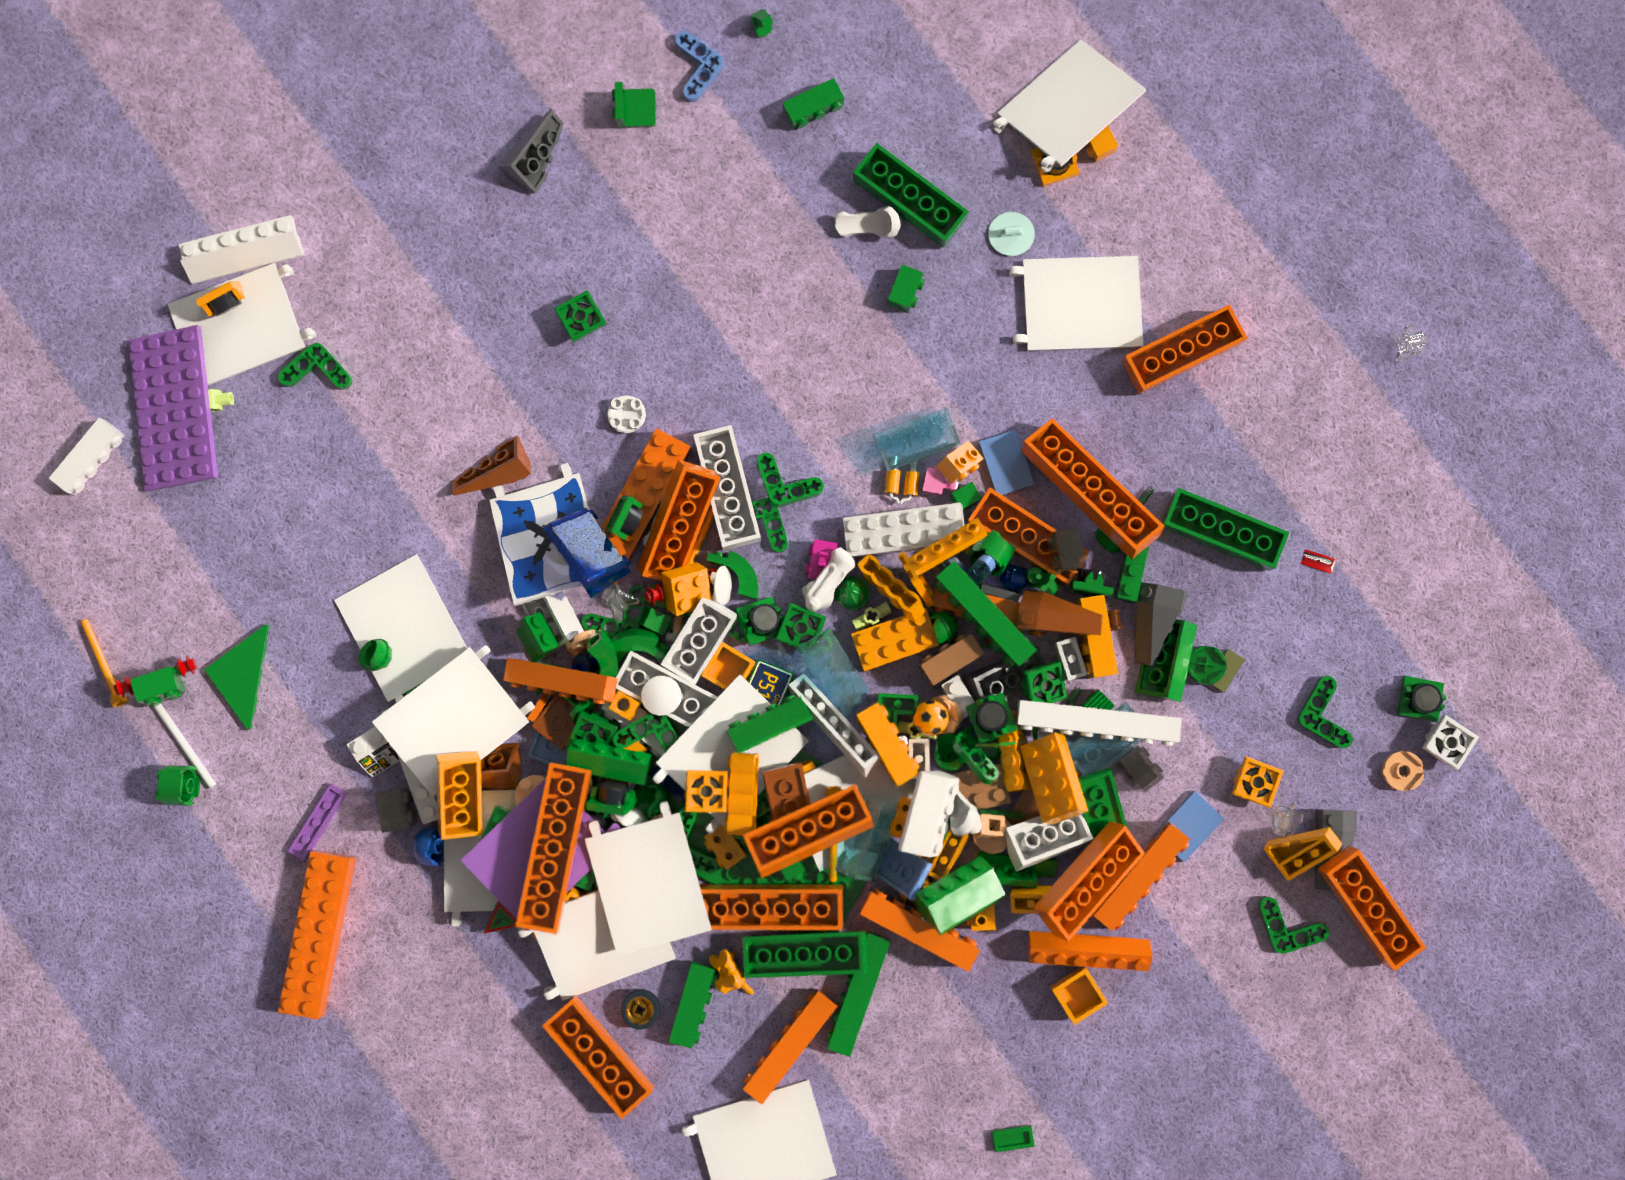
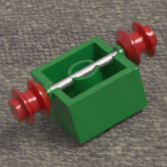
M186 656L185 661L177 659L174 668L169 666L133 679L125 676L123 682L116 679V684L113 685L117 696L120 695L124 698L125 693L129 692L131 695L135 694L138 703L145 706L149 705L150 707L162 704V700L168 698L169 700H175L182 697L181 694L185 693L186 690L181 676L186 677L187 672L195 674L197 665L194 658L190 659L189 656Z

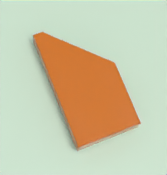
M543 693L527 719L535 722L552 694Z

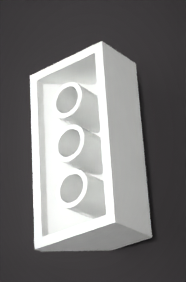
M564 591L521 604L527 616L539 612L543 615L559 645L550 654L565 647V643L568 640L570 643L574 641L573 636L584 632Z
M702 597L661 665L695 685L736 620L737 614L719 603Z
M941 771L919 772L898 850L926 857L939 856L943 848L944 834L948 830V819L954 808V797L959 790L958 783L960 778Z
M1082 814L1053 825L1042 823L1041 817L1038 816L1005 829L1008 854L1016 871L1085 846L1093 840Z

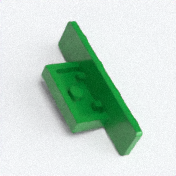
M977 853V857L982 856L994 869L1000 884L1003 886L1036 888L1037 876L1055 877L1057 859L1051 858L1016 871L1009 854Z

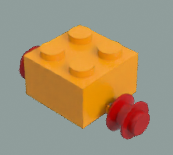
M696 562L662 572L663 588L659 584H655L654 589L647 586L644 592L645 599L651 605H655L656 600L663 603L665 597L667 610L676 616L692 612L702 597L712 600L710 577L712 572H717V570L710 568L708 573L706 567Z

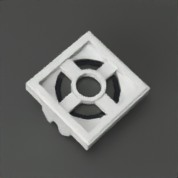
M1442 715L1438 723L1430 727V733L1425 735L1426 742L1422 749L1454 770H1459L1479 737L1448 716Z

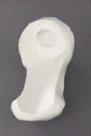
M889 206L879 208L875 212L857 214L841 211L835 216V228L843 238L851 235L873 233L879 237L891 239L897 235L903 222L901 216Z
M841 547L831 551L829 564L822 570L816 580L809 582L803 587L802 594L805 599V606L809 611L826 609L831 606L835 589L855 566L850 553Z
M958 790L953 801L954 808L950 814L951 830L957 836L968 833L977 834L982 828L977 808L970 804Z

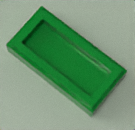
M1031 1125L991 1131L995 1153L1035 1147Z

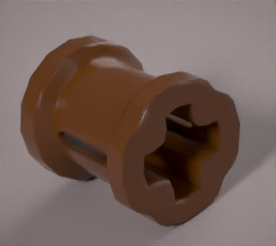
M1120 609L1107 611L1111 631L1123 629L1119 617Z

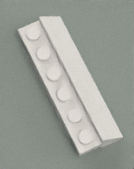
M291 215L179 244L182 257L180 262L191 284L304 256L300 237L297 235L294 219Z

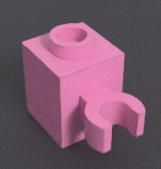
M936 466L927 467L922 493L941 497L943 489L956 491L958 482L951 484L945 480V476Z

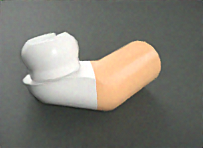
M683 615L674 616L673 632H666L665 640L667 642L674 643L683 629Z

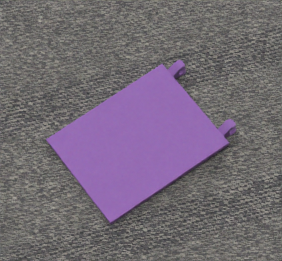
M546 778L460 860L516 919L521 903ZM585 810L567 892L593 868L585 839L593 837L589 824L595 820ZM614 823L606 832L600 827L601 834L621 829L618 823Z

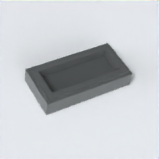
M981 582L980 589L984 593L1015 602L1019 601V591Z

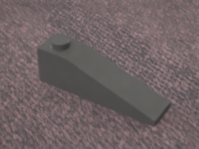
M550 109L508 152L498 168L510 181L533 194L538 191L546 180L548 173L545 170L547 163L552 162L553 156L550 154L553 145L558 143L564 125L562 120Z
M1141 582L1136 610L1134 663L1149 666L1155 664L1164 647L1163 642L1168 633L1172 632L1174 628L1172 625L1177 616L1180 617L1183 612L1187 591Z
M1035 646L1037 650L1017 668L1013 666L1009 668L1003 660H1000L962 677L974 702L976 703L979 699H985L987 696H994L1002 692L1007 701L1013 694H1016L1020 690V682L1024 680L1023 672L1033 667L1044 665L1038 646Z
M1316 809V830L1330 827L1342 845L1337 853L1315 865L1314 889L1331 890L1317 869L1347 846L1352 845L1357 831V811Z

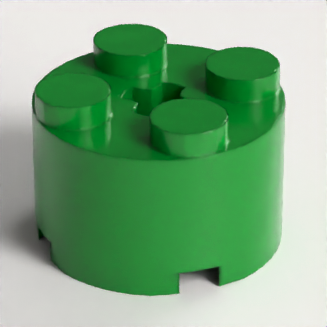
M992 530L990 533H987L985 538L973 544L968 552V556L970 555L969 561L973 565L983 554L991 556L996 563L995 568L991 571V576L997 577L1002 575L1012 559L1015 547L1002 539L998 532Z
M168 765L164 769H159L157 772L158 789L155 793L156 800L161 801L164 805H193L195 802H192L194 797H198L200 792V775H196L194 771L197 770L196 767Z

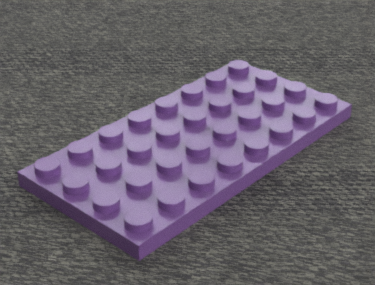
M193 325L128 340L145 491L160 490L218 478L201 326Z

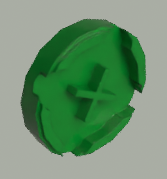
M1200 646L1192 651L1188 673L1196 683L1212 685L1224 677L1227 663L1224 654L1219 649L1211 646Z

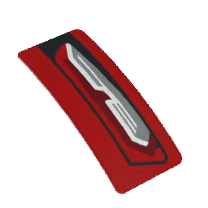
M1305 549L1300 564L1332 574L1336 559Z

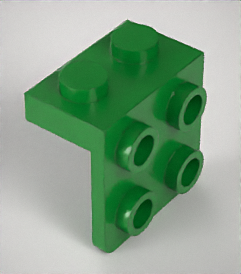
M615 82V89H612V101H615V108H612L613 120L616 119L618 128L654 127L656 125L655 90L652 88L625 89L623 82Z
M541 612L520 620L522 625L516 630V633L532 662H539L559 647Z

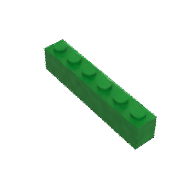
M867 931L866 934L868 972L865 974H848L845 982L848 985L846 993L842 992L839 999V1004H842L840 1011H835L832 1023L835 1024L832 1031H828L825 1042L828 1043L827 1049L848 1057L851 1056L891 942L889 938Z

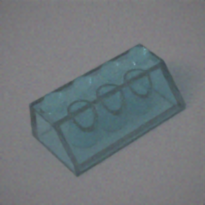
M948 407L937 409L872 434L887 471L961 444Z
M827 628L796 649L830 702L844 717L859 708L871 692L830 628Z
M1124 702L1114 710L1135 713L1127 702ZM1093 733V737L1082 736L1069 746V751L1075 770L1080 772L1082 777L1110 767L1140 743L1141 739L1133 738V742L1123 741L1121 736L1105 739L1101 738V734Z
M863 794L862 799L873 819L874 827L844 840V847L837 859L835 870L854 879L875 881L891 838L889 834L890 824L895 818L897 804L872 795Z

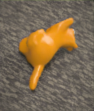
M724 949L720 951L718 957L714 954L710 955V964L720 975V978L715 981V987L719 992L726 994L729 991L742 988L746 993L754 994V991L745 982L744 973L734 961L737 954L736 951L731 952Z

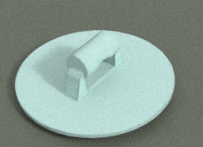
M1006 212L997 216L992 221L988 235L991 245L997 252L1006 256H1017L1023 254L1031 247L1035 231L1031 221L1026 216L1017 212Z

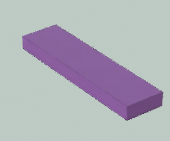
M329 783L287 852L305 862L310 851L313 850L348 793Z

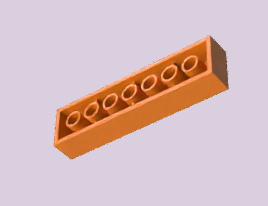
M1053 418L1024 440L1021 452L1130 559H1134L1161 535L1165 526Z
M657 428L599 530L606 543L607 550L602 560L607 577L606 580L617 586L653 522L678 459L686 462L692 452L691 446ZM622 496H630L642 503L641 510H643L636 530L631 536H627L626 540L605 532V528Z
M557 763L549 764L516 927L552 934L559 932L592 770Z
M321 850L310 851L278 1009L279 1013L319 1019L325 1016L356 860L354 856Z
M699 884L712 930L843 929V885Z

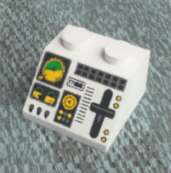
M376 726L347 744L356 761L372 778L400 761L397 752Z

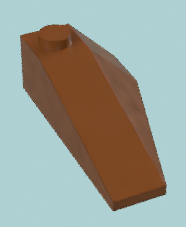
M515 436L496 447L498 452L490 458L484 456L476 469L470 467L452 481V494L459 495L525 479L531 474V462L520 438Z
M1024 591L1018 608L1017 629L1022 631L1101 635L1103 615L1046 592Z
M519 743L501 744L481 759V787L492 789L517 788L522 774Z

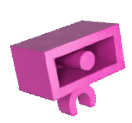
M814 539V544H810L808 555L812 556L811 563L806 564L805 575H809L808 580L814 581L817 579L822 570L829 564L831 551L837 549L838 543Z

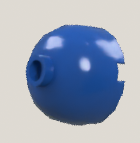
M430 826L420 830L412 843L414 856L423 865L441 866V862H444V839L442 840L439 835L438 826Z

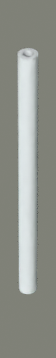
M162 704L154 706V709L193 766L196 767L197 772L208 788L214 787L216 783Z

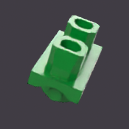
M1032 567L1027 571L1026 577L1029 583L1026 586L1030 589L1047 592L1051 595H1054L1060 586L1054 581L1056 576L1053 573L1042 571L1039 567Z

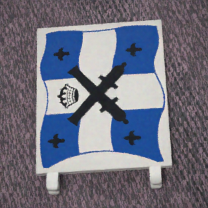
M568 463L561 465L564 478L505 495L502 485L496 486L494 491L497 498L489 500L514 606L607 579L602 561L594 567H579L572 561L567 552L566 544L573 532L581 528L594 529L580 474L572 475ZM593 538L583 539L576 545L575 552L579 557H589L597 551L598 543Z

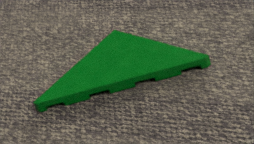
M265 624L204 669L247 730L253 728V716L256 710L263 658H265L267 635L270 629L268 624Z

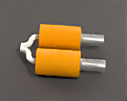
M892 457L891 467L886 470L884 493L889 494L893 500L897 501V504L902 505L904 501L910 500L911 497L918 496L920 473L917 472L918 459H911L910 471L905 473L903 495L908 498H903L901 501L893 496L898 495L901 471L897 470L898 457Z

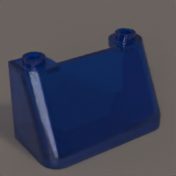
M586 507L549 522L542 528L592 599L629 574L631 571L628 566L631 563L624 554L622 556L619 554L596 521L598 516L594 510H588Z

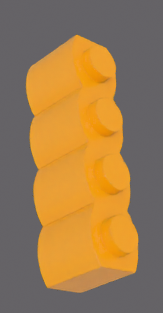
M868 554L858 563V567L865 580L871 585H875L878 592L888 597L891 604L901 609L909 620L916 621L925 613L919 596L915 592L908 590L900 579L894 578L893 573L888 568L881 566L876 557Z
M1010 710L1016 723L1017 711ZM1017 725V731L997 738L998 743L1016 742L1015 745L999 746L1002 751L1001 765L1005 771L1004 784L1008 792H1022L1032 789L1020 746L1026 744L1025 736L1022 729H1020L1021 725Z
M733 752L728 757V768H730L731 774L727 778V789H729L730 794L727 797L726 809H728L729 814L725 818L724 827L729 835H744L756 829L759 754H738Z

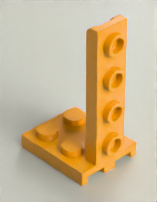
M978 518L909 558L905 551L898 555L911 582L928 608L935 604L932 599L934 593L923 573L985 538L987 532Z

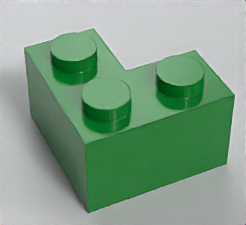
M878 693L877 703L879 706L884 705L889 714L886 718L889 723L893 722L897 727V714L913 715L918 706V695Z

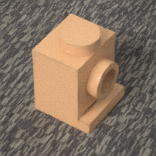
M980 815L982 828L979 833L975 834V838L1000 839L1004 837V834H1006L1005 829L1007 828L1005 816Z

